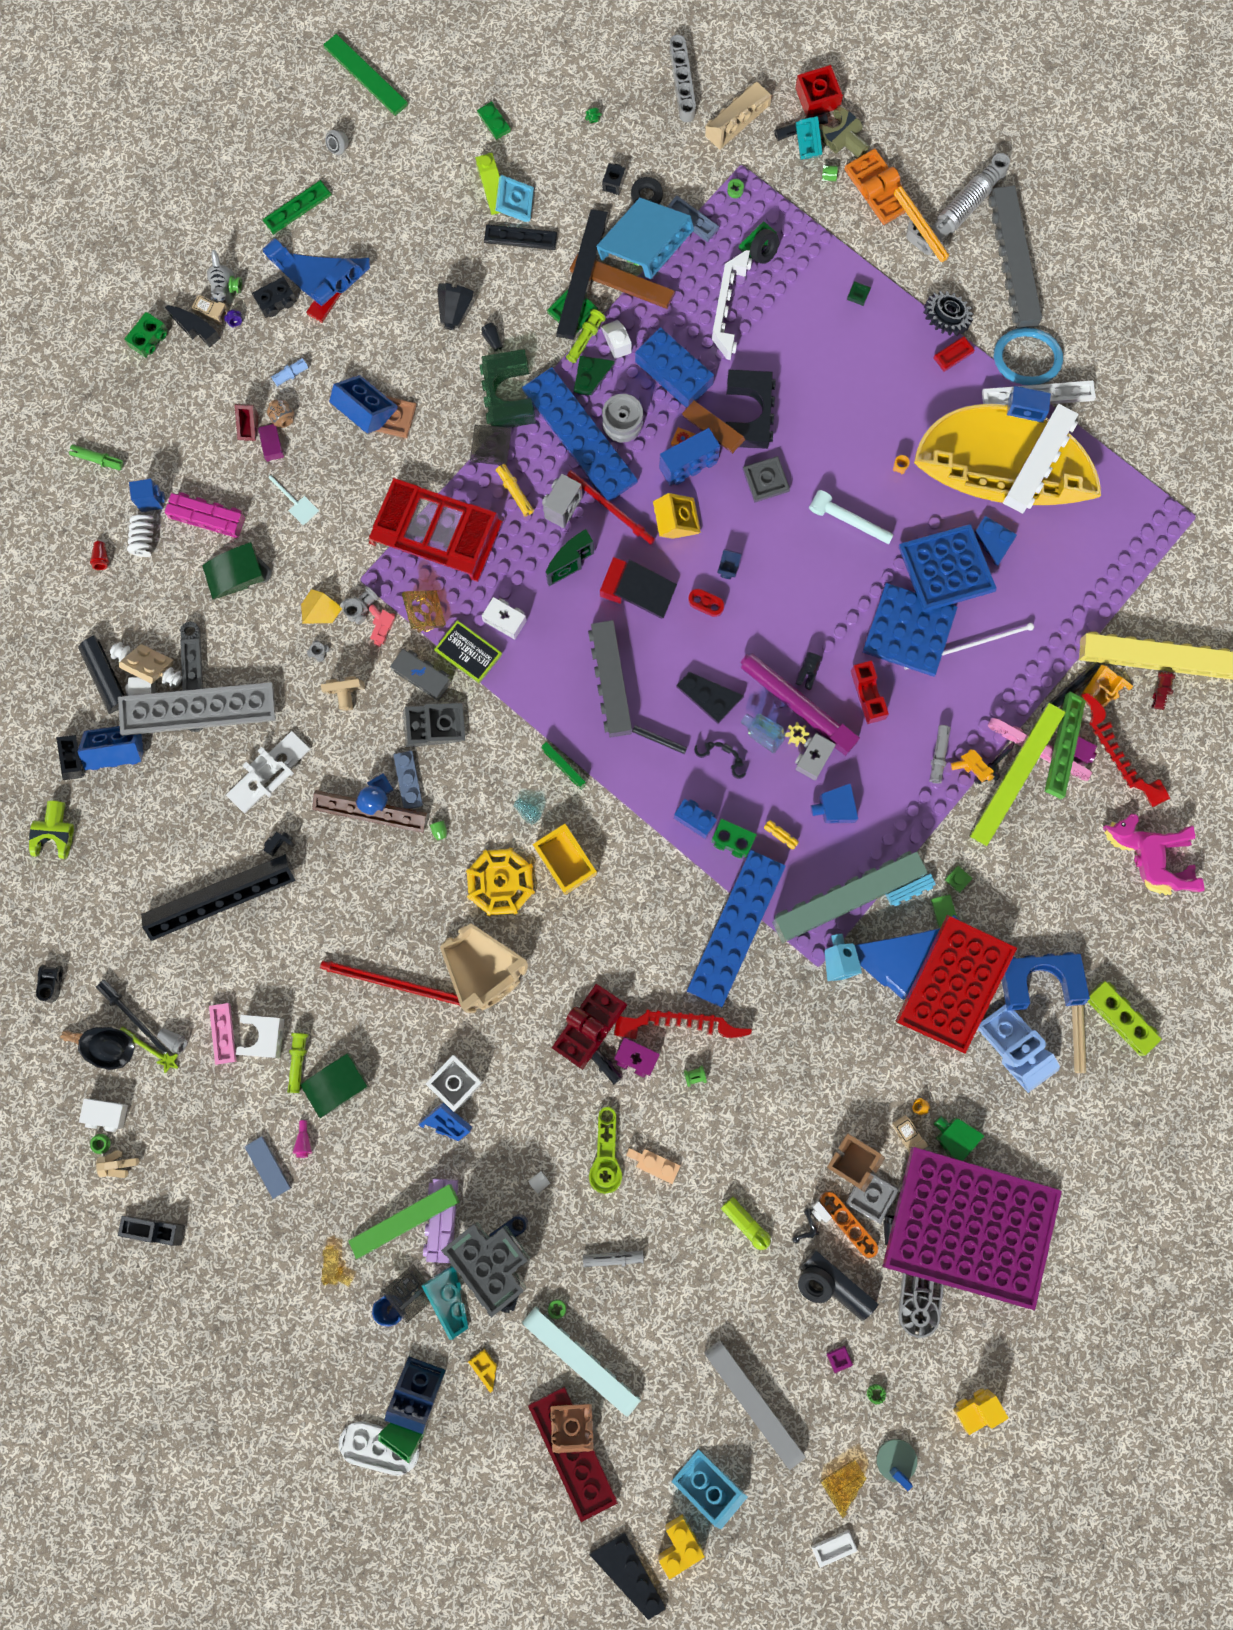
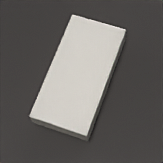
M849 1530L811 1546L820 1568L858 1551Z

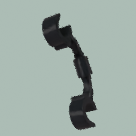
M705 742L706 752L703 754L698 752L697 745H695L694 753L699 758L709 756V750L713 749L714 746L722 747L721 750L728 754L732 753L736 757L735 764L731 765L733 777L742 779L746 776V773L741 775L735 773V769L743 767L744 764L742 759L739 758L737 751L733 750V747L721 742Z

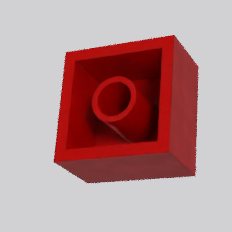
M831 65L797 75L795 89L806 117H812L823 112L827 113L834 111L837 107H841L843 95Z

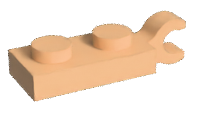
M629 1148L626 1156L638 1161L637 1168L673 1184L680 1165L645 1148L642 1154Z

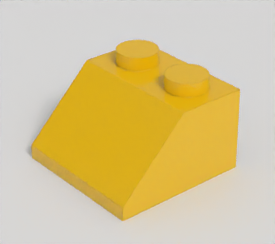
M667 493L653 501L660 537L673 539L701 533L694 498Z

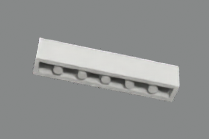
M1060 404L1057 405L1003 504L1022 514L1026 508L1030 509L1035 501V498H1033L1035 492L1039 494L1044 485L1041 482L1043 477L1048 478L1053 469L1050 467L1051 463H1056L1061 454L1058 450L1061 446L1065 447L1070 438L1067 436L1068 432H1073L1078 424L1075 421L1078 413Z

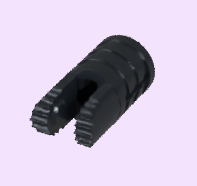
M807 652L795 684L801 685L806 675H808L805 688L811 690L823 658L815 653Z

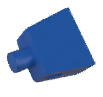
M851 784L821 794L819 797L820 804L810 805L812 816L823 815L825 823H855L858 820Z

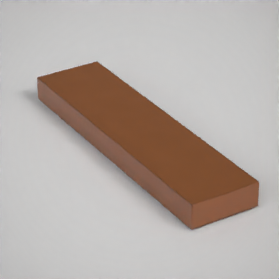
M693 401L682 413L685 419L701 431L710 428L717 442L732 454L745 441L741 434L696 401Z

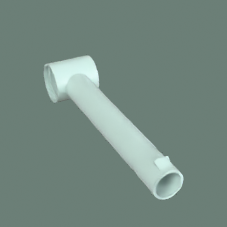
M817 491L809 506L813 513L823 516L827 512L887 544L890 543L894 534L832 503V496L827 492Z

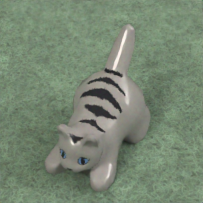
M212 250V266L207 270V279L211 284L210 300L216 303L226 301L228 304H231L233 297L229 291L230 276H234V273L227 266L220 264L216 250Z

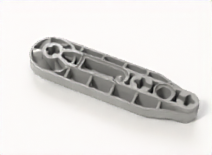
M902 1273L898 1308L899 1323L909 1335L916 1338H925L933 1334L938 1328L944 1285L940 1284L939 1297L932 1296L934 1282L927 1280V1288H925L924 1280L926 1279L920 1278L921 1286H918L919 1277L913 1276L911 1292H905L906 1274ZM917 1291L926 1292V1297L917 1295ZM904 1295L910 1296L903 1301ZM932 1299L938 1300V1306L932 1302ZM918 1312L923 1315V1319L920 1318V1321L915 1318V1314H918ZM910 1319L911 1322L903 1324L902 1321ZM916 1326L920 1327L919 1334H915Z

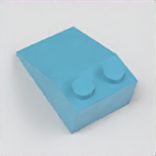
M699 1449L671 1481L719 1529L725 1526L748 1498Z

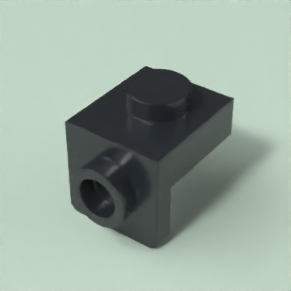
M276 831L273 837H269L266 840L263 851L273 857L284 841L292 847L296 844L292 842L293 837L283 832L281 835Z

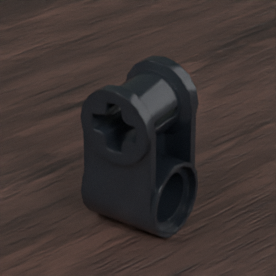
M41 965L39 967L36 996L39 1000L53 1003L58 999L63 976L62 966L55 968ZM50 989V996L45 998L46 990Z

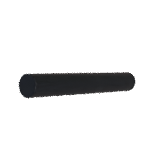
M635 725L632 730L635 734L684 755L686 753L687 747Z

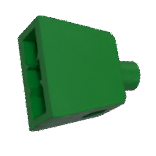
M940 1115L933 1123L941 1131L936 1137L937 1141L951 1158L963 1161L984 1137L982 1133L958 1118H953L948 1122Z
M389 1423L378 1434V1441L410 1464L425 1435L426 1427L423 1434Z

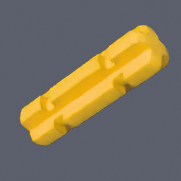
M769 820L765 824L764 829L769 833L772 832V835L781 842L787 843L789 848L795 849L799 841L796 838L790 837L788 832L780 826L777 827L773 821Z

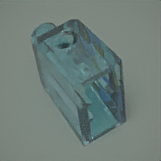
M760 713L755 718L746 714L741 721L743 725L748 727L749 736L773 754L785 740L784 728Z

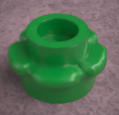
M591 108L585 112V120H589L590 124L600 121L599 118L602 116V113H600L599 108Z

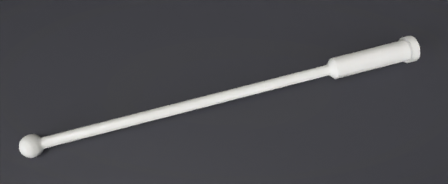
M1028 623L1025 627L943 651L942 656L1024 630H1033L1034 624Z

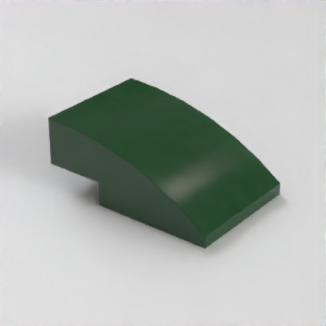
M586 529L571 538L555 554L545 571L548 586L581 570V561L594 554V543Z
M251 542L226 551L202 565L213 600L248 589L250 585L265 581L255 547Z
M350 1053L343 1055L300 1085L319 1119L370 1087Z

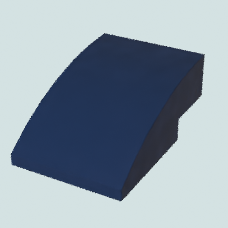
M408 1356L384 1420L423 1434L446 1370Z

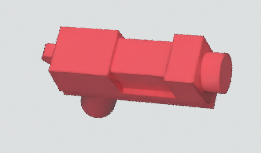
M373 604L368 610L375 617L373 624L376 626L370 639L374 641V645L381 647V644H385L388 632L395 621V614H390L385 610L380 612Z

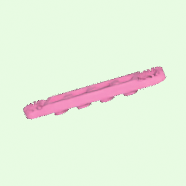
M991 718L988 723V727L992 731L996 730V733L998 731L1003 737L1012 742L1014 741L1015 744L1021 747L1028 737L1021 728L1012 727L999 719ZM1046 745L1040 758L1051 763L1054 747ZM1073 761L1071 774L1079 779L1081 777V780L1088 781L1092 772Z

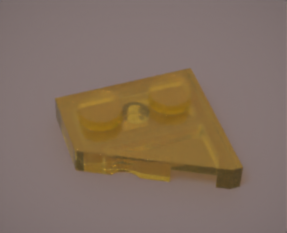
M854 1458L821 1479L820 1482L840 1516L844 1518L847 1514V1509L854 1502L858 1490L862 1488L867 1478Z

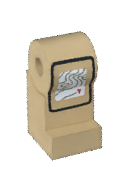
M197 296L191 307L192 312L219 325H223L224 317L229 311L226 304L216 303L203 296Z
M906 1115L892 1123L909 1154L911 1147L919 1149L928 1147Z

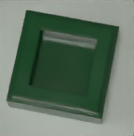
M854 281L847 300L864 306L871 287Z

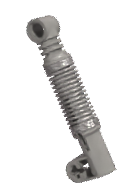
M996 154L982 173L973 177L953 201L945 207L937 217V221L932 226L929 225L940 242L950 233H954L991 193L992 187L998 180L1006 176L1010 164V159L1006 154ZM910 220L906 232L907 239L924 254L930 255L933 250L913 221Z

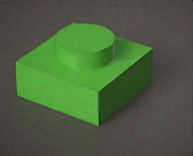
M957 866L945 881L960 893L973 878Z

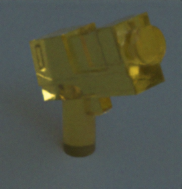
M326 1245L322 1255L324 1260L321 1282H323V1285H338L339 1281L350 1287L353 1279L342 1274L343 1267H338L339 1249H334V1245Z

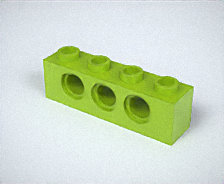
M1106 981L1100 982L1089 993L1090 999L1088 1003L1139 1056H1146L1162 1040L1158 1036L1159 1032L1144 1021L1145 1018L1140 1012L1134 1011L1130 1007L1131 1003L1125 997L1118 995L1117 989L1113 984ZM1107 998H1111V999H1112V1001H1113V1007H1112V1008H1109V1007L1107 1006V1004H1106ZM1122 1012L1127 1015L1125 1023L1120 1018ZM1136 1027L1141 1029L1140 1037L1135 1035L1134 1030Z

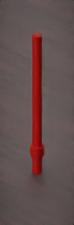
M572 470L568 472L567 476L582 484L583 490L630 527L636 536H641L650 545L654 543L656 539L645 531V527L635 523Z

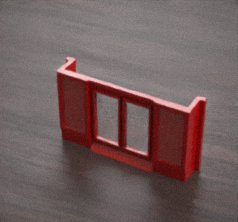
M393 478L368 539L371 545L376 546L377 543L401 550L467 573L471 580L479 582L503 521L499 520L496 512Z

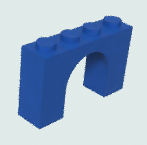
M1067 952L1058 956L1046 954L1043 957H1035V955H1028L1018 959L1013 957L1002 979L1007 1011L1028 1008L1030 998L1027 976L1035 971H1047L1057 977L1062 986L1065 1006L1085 1005L1090 999L1081 954H1074L1073 952Z

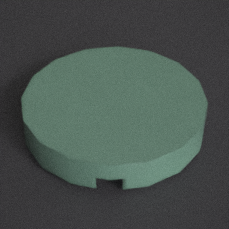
M890 1439L879 1447L876 1464L879 1472L887 1480L898 1482L892 1477L890 1470L893 1467H897L910 1479L917 1468V1455L908 1442L901 1439Z

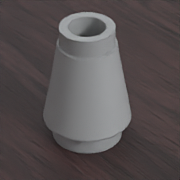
M165 1028L161 1029L157 1035V1038L172 1053H182L188 1044L185 1036Z

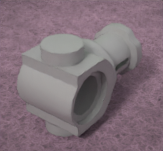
M368 586L365 588L366 591L358 598L345 599L340 604L347 619L358 625L365 621V613L368 611L367 607L379 599ZM351 609H357L354 615H349Z

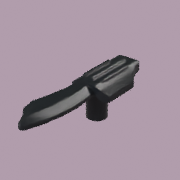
M1014 741L992 763L987 765L994 771V781L1000 778L996 765L1013 750ZM977 777L974 780L976 784L983 783Z

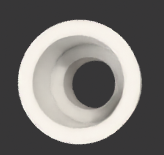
M541 1171L528 1181L537 1194L550 1184Z

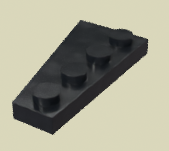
M625 1531L589 1553L593 1560L648 1620L666 1610L664 1602Z

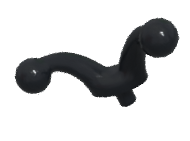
M809 1208L804 1210V1214L811 1229L809 1232L798 1236L794 1235L792 1237L794 1243H799L800 1239L813 1238L815 1235H819V1231H817L818 1226L812 1220V1211Z

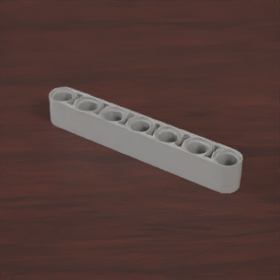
M721 1340L706 1350L704 1354L787 1468L791 1470L806 1458L804 1453L785 1430L780 1420L774 1415L766 1401L760 1396L755 1386L749 1381L741 1367L735 1362V1359L724 1347Z

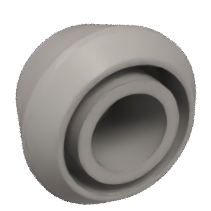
M330 130L325 138L328 150L334 155L343 154L349 144L348 137L343 131Z

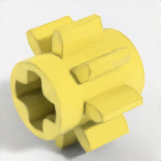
M796 722L794 727L788 726L790 732L785 733V737H789L788 744L794 743L798 747L800 742L802 744L806 743L804 737L809 736V733L805 732L806 725L801 727ZM798 732H799V733H800V736H797V737L795 738V737L793 736L794 733H798Z

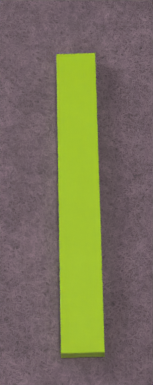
M1051 703L1046 704L969 837L988 846L1065 715V711Z

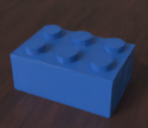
M707 428L660 453L659 469L669 486L679 485L685 478L696 476L706 467H713L719 459L720 445L710 428Z

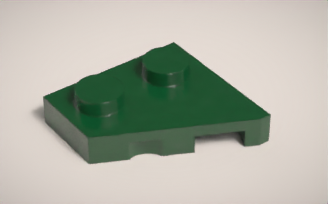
M580 356L574 393L593 395L598 385L606 378L610 369H613L615 361Z

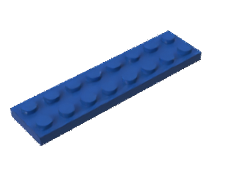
M552 367L522 387L523 392L600 494L607 500L612 501L638 483L637 478Z
M750 850L687 992L719 1007H723L786 865Z

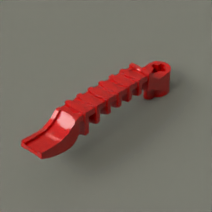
M1082 694V697L1091 709L1089 724L1093 729L1092 732L1098 737L1099 743L1104 746V750L1109 754L1110 760L1115 763L1117 771H1120L1122 774V779L1128 783V788L1134 787L1142 790L1152 808L1169 800L1170 796L1160 779L1147 784L1141 777L1136 779L1135 775L1138 773L1135 768L1128 772L1125 770V768L1131 766L1130 761L1126 760L1121 763L1119 759L1125 757L1124 752L1121 751L1115 754L1113 750L1120 746L1117 742L1111 745L1108 743V741L1116 738L1114 733L1112 732L1106 736L1102 734V732L1113 727L1112 723L1108 722L1100 727L1097 726L1106 717L1105 709L1090 694Z
M646 1010V1013L637 1019L620 1016L615 1023L614 1036L637 1039L638 1027L643 1025L649 1026V1021H653V1025L660 1026L661 1018H665L664 1026L671 1027L672 1019H676L675 1026L677 1027L682 1026L683 1019L687 1020V1028H692L693 1020L698 1021L696 1030L703 1031L704 1021H708L707 1035H713L715 1022H718L719 1034L725 1038L744 1037L752 1033V1029L734 1028L724 1018L716 1017L715 1015L705 1016L704 1014L694 1015L681 1012L676 1014L670 1011L663 1013L659 1010H656V1012Z

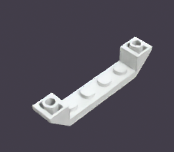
M748 250L725 264L712 340L728 360L731 359L732 353L735 354L737 342H734L733 334L724 333L726 323L722 322L723 317L727 318L729 306L725 305L726 300L730 301L732 289H729V284H733L734 275L746 276V271L751 268L752 258H749L750 251Z

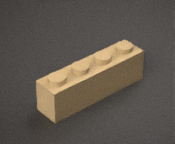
M756 81L752 86H748L740 97L734 98L730 106L723 108L714 120L711 119L706 124L705 136L721 150L770 106L772 95Z

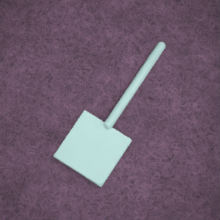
M269 475V479L295 504L288 511L302 525L319 512L305 496L297 502Z

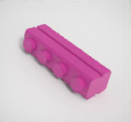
M182 492L178 494L171 493L165 508V514L169 519L234 538H239L246 519L241 513L242 511L237 508L231 507V509H226L222 504L216 502L212 505L199 497H196V499L189 498V495Z

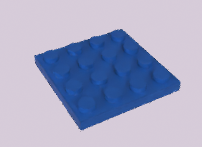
M971 524L899 544L898 548L923 612L996 592L997 587Z
M886 583L862 653L935 677L958 607L947 605L923 612L915 592Z

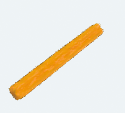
M897 188L894 195L939 261H946L949 258L947 250L904 188Z

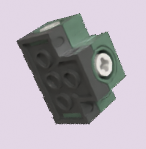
M476 1222L441 1250L448 1257L449 1262L457 1273L459 1272L469 1289L474 1292V1296L485 1307L491 1318L527 1288L518 1278L519 1276L515 1271L530 1259V1256L506 1225L489 1237L482 1230L481 1225Z

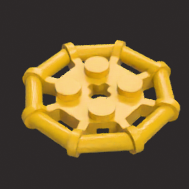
M514 848L485 849L472 866L466 869L467 898L487 913L489 917L500 914H517V911L535 893L533 889V865L513 850ZM494 857H506L504 862H492L491 860ZM510 858L522 868L518 870L513 868L509 864ZM487 860L489 863L487 868L482 873L476 872ZM525 872L526 887L520 886L519 875ZM475 876L480 877L481 889L477 891L475 888ZM499 876H501L503 880H506V882L502 884V887H499L498 884H495V881L498 880ZM518 890L523 891L524 893L513 904L511 898ZM484 893L491 899L490 905L478 895ZM497 901H508L510 905L494 907Z

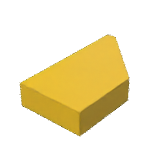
M483 1349L469 1360L468 1363L491 1393L494 1388L497 1365L486 1349Z

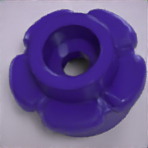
M230 310L225 315L224 320L230 327H236L242 323V314L240 311Z

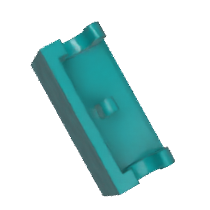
M818 116L801 119L796 122L800 160L823 155Z

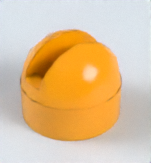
M922 1098L915 1100L912 1106L913 1112L921 1116L929 1113L930 1105L926 1100Z

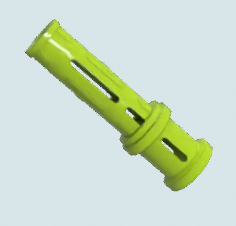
M593 309L591 311L588 321L583 324L581 334L566 355L567 360L570 362H577L591 337L597 334L598 327L606 320V317L598 310Z
M291 1033L293 1038L292 1047L289 1049L291 1065L287 1092L300 1093L303 1059L307 1054L305 1050L306 1038L309 1037V1034Z

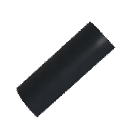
M93 635L82 641L78 649L108 714L119 710L118 697L125 696L99 639Z
M815 1249L799 1267L803 1271L810 1267H817L826 1271L835 1283V1290L832 1296L861 1321L867 1319L879 1306L873 1298ZM814 1280L823 1288V1285L820 1282Z

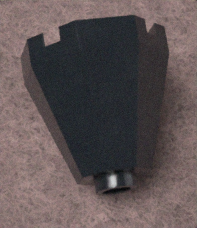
M439 283L437 295L440 323L444 325L445 329L454 331L455 328H460L475 302L476 293L463 286L457 285V287H452L450 283Z

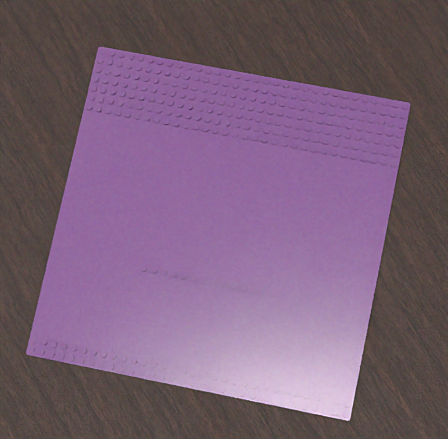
M741 165L699 209L700 213L719 226V230L710 241L706 242L692 232L652 279L645 277L644 270L638 276L675 291L668 309L623 292L603 314L606 320L600 324L597 334L591 337L580 355L615 361L613 369H610L594 394L574 393L579 358L576 363H572L567 360L565 355L553 368L637 478L638 483L610 502L635 523L645 527V531L656 539L654 543L650 545L641 536H636L630 527L583 489V498L565 528L545 519L542 501L546 494H550L554 480L556 478L559 479L561 474L567 476L568 472L572 470L596 491L598 490L527 397L438 493L496 512L499 520L503 521L479 582L471 580L467 573L389 547L361 577V582L366 587L368 586L379 598L436 646L458 620L499 650L502 656L481 681V684L730 894L747 857L740 859L731 855L732 852L727 849L722 851L715 848L714 844L711 843L720 820L724 819L757 834L750 850L786 865L762 918V921L776 932L772 922L777 913L786 909L790 912L796 904L803 901L807 904L813 896L819 893L826 895L828 894L827 891L840 884L843 887L847 880L858 876L860 879L866 871L872 868L879 870L883 863L891 859L896 862L900 855L911 851L912 854L917 852L974 784V780L977 777L972 771L966 772L964 768L952 770L951 763L962 761L961 756L968 753L970 749L975 750L986 765L995 759L1010 740L1003 737L998 731L996 733V730L992 731L988 727L991 718L999 719L1012 727L1021 728L1078 660L1080 638L1088 632L1100 633L1195 520V515L1078 424L1073 432L1069 431L1068 433L1085 449L1095 466L1101 487V496L1095 499L1057 505H1032L1030 509L1026 508L1022 514L1002 502L978 498L953 489L920 469L914 463L918 445L926 431L937 420L954 410L983 404V389L1027 385H1020L1005 378L996 367L994 359L970 341L969 343L975 349L974 353L944 372L934 360V355L962 338L963 335L959 333L956 336L952 332L951 336H949L946 331L942 334L941 329L935 330V325H929L931 320L925 319L927 315L923 313L925 310L923 304L745 166ZM733 179H739L744 184L742 196L736 199L731 198L727 193L728 183ZM734 186L732 190L738 191L739 187L736 189V186ZM764 221L777 232L779 247L770 262L761 264L753 259L750 270L746 271V276L734 275L733 284H729V289H732L730 301L726 300L725 306H729L727 318L723 317L722 323H726L724 333L733 334L734 342H737L735 354L732 353L731 359L728 360L712 340L724 267L727 262L743 253L739 250V245ZM854 281L871 287L864 306L847 300ZM618 320L625 327L630 338L632 353L614 359L601 326ZM661 327L714 374L713 385L696 402L724 423L752 422L762 413L760 404L754 398L744 395H726L728 369L773 372L772 379H776L775 390H772V396H775V405L771 407V413H774V424L770 425V431H773V442H769L768 449L738 447L733 454L720 445L719 459L713 467L702 469L699 474L685 478L679 485L669 486L659 469L660 453L673 447L671 446V441L678 427L695 433V435L702 431L683 417L682 413L686 407L635 362V352ZM617 394H628L635 397L643 408L642 430L635 439L629 442L614 441L606 435L603 429L602 410L604 404L610 397ZM1050 404L1049 412L1046 416L1048 419H1050L1056 409L1052 404ZM899 455L907 456L910 461L908 469L904 474L893 471L894 461ZM778 456L790 492L754 503L743 467ZM502 464H506L512 476L516 477L517 484L534 509L531 515L528 514L527 517H524L509 490L504 488V482L496 472V468L500 465L502 467ZM817 491L827 492L832 496V503L894 534L890 543L887 544L827 512L823 516L813 513L809 506ZM667 493L694 498L701 533L673 539L660 537L653 501ZM430 502L409 525L405 538L419 543L423 542L438 504ZM444 507L428 546L446 552L463 512ZM985 516L1017 534L998 566L994 564V559L989 552H986L982 542L977 538L997 589L996 592L951 604L958 608L944 651L1025 627L1028 623L1034 624L1033 630H1024L943 655L935 677L912 669L905 670L903 666L862 653L885 584L888 583L916 593L898 548L899 544L971 524L975 533ZM586 529L594 543V554L581 561V570L548 586L545 571L549 563L564 544ZM724 549L742 553L735 578L725 579L720 577L721 574L717 573ZM613 557L623 561L630 559L677 584L664 618L660 619L624 599L619 604L600 597V589ZM694 589H702L721 598L724 602L723 613L720 616L712 617L692 608L688 602L690 592ZM493 597L497 600L501 598L508 602V606L511 608H519L525 613L527 622L515 640L483 622L482 614ZM695 598L694 601H695V602H700L701 599H700V598ZM713 605L711 609L717 610L718 607ZM508 615L502 616V619H504L505 617L509 618ZM614 621L632 730L636 725L687 747L685 755L633 732L630 735L609 738V732L605 733L603 721H607L606 714H602L600 703H604L603 696H599L597 685L600 684V678H596L594 667L597 666V660H593L591 648H594V642H590L588 630H591V624ZM807 652L815 653L823 658L811 690L805 688L808 675H806L801 685L795 684ZM753 653L840 725L844 724L860 737L857 744L846 756L834 747L816 780L795 770L798 765L795 763L800 753L804 755L807 749L804 747L805 744L800 742L798 747L794 743L788 744L789 737L783 738L774 731V728L769 723L763 724L760 721L761 717L759 714L770 719L778 730H780V725L784 735L790 732L788 730L789 725L794 727L796 722H798L801 727L806 725L805 732H808L811 738L814 737L815 733L822 737L824 736L741 669L742 664L740 662L746 654L751 655ZM872 660L877 675V689L880 697H884L889 715L885 720L867 725L851 675V669L853 665ZM688 672H691L742 694L744 698L717 724L683 694L676 685ZM747 714H749L750 716H752V717L754 718V720H751L750 718H748V717H747ZM946 725L951 727L945 757L946 767H944L942 783L937 784L929 781L932 770L931 760L934 757L938 726ZM794 733L793 736L796 738L800 736V733ZM705 742H721L733 747V750L737 751L739 758L742 759L744 764L743 767H737L735 773L738 775L746 773V776L742 779L733 777L731 765L735 764L736 757L732 753L728 754L721 750L722 747L714 746L713 749L709 750V756L699 758L694 753L695 745H697V750L701 754L706 752ZM813 753L811 759L814 760L817 754ZM851 784L858 820L855 823H825L823 815L812 816L810 805L820 804L819 797L821 794ZM684 799L688 801L691 799L698 803L699 808L703 811L709 810L715 814L717 822L706 839L673 819L675 812ZM769 820L773 821L777 827L780 826L788 832L790 837L796 838L799 841L795 849L789 848L787 843L781 842L772 835V832L766 831L764 829L765 824ZM721 832L719 833V838L726 841L729 839V834ZM744 840L736 842L737 846L741 849L747 847V843ZM876 899L787 942L815 966L819 967L825 962V949L833 947L831 936L843 934V938H845Z

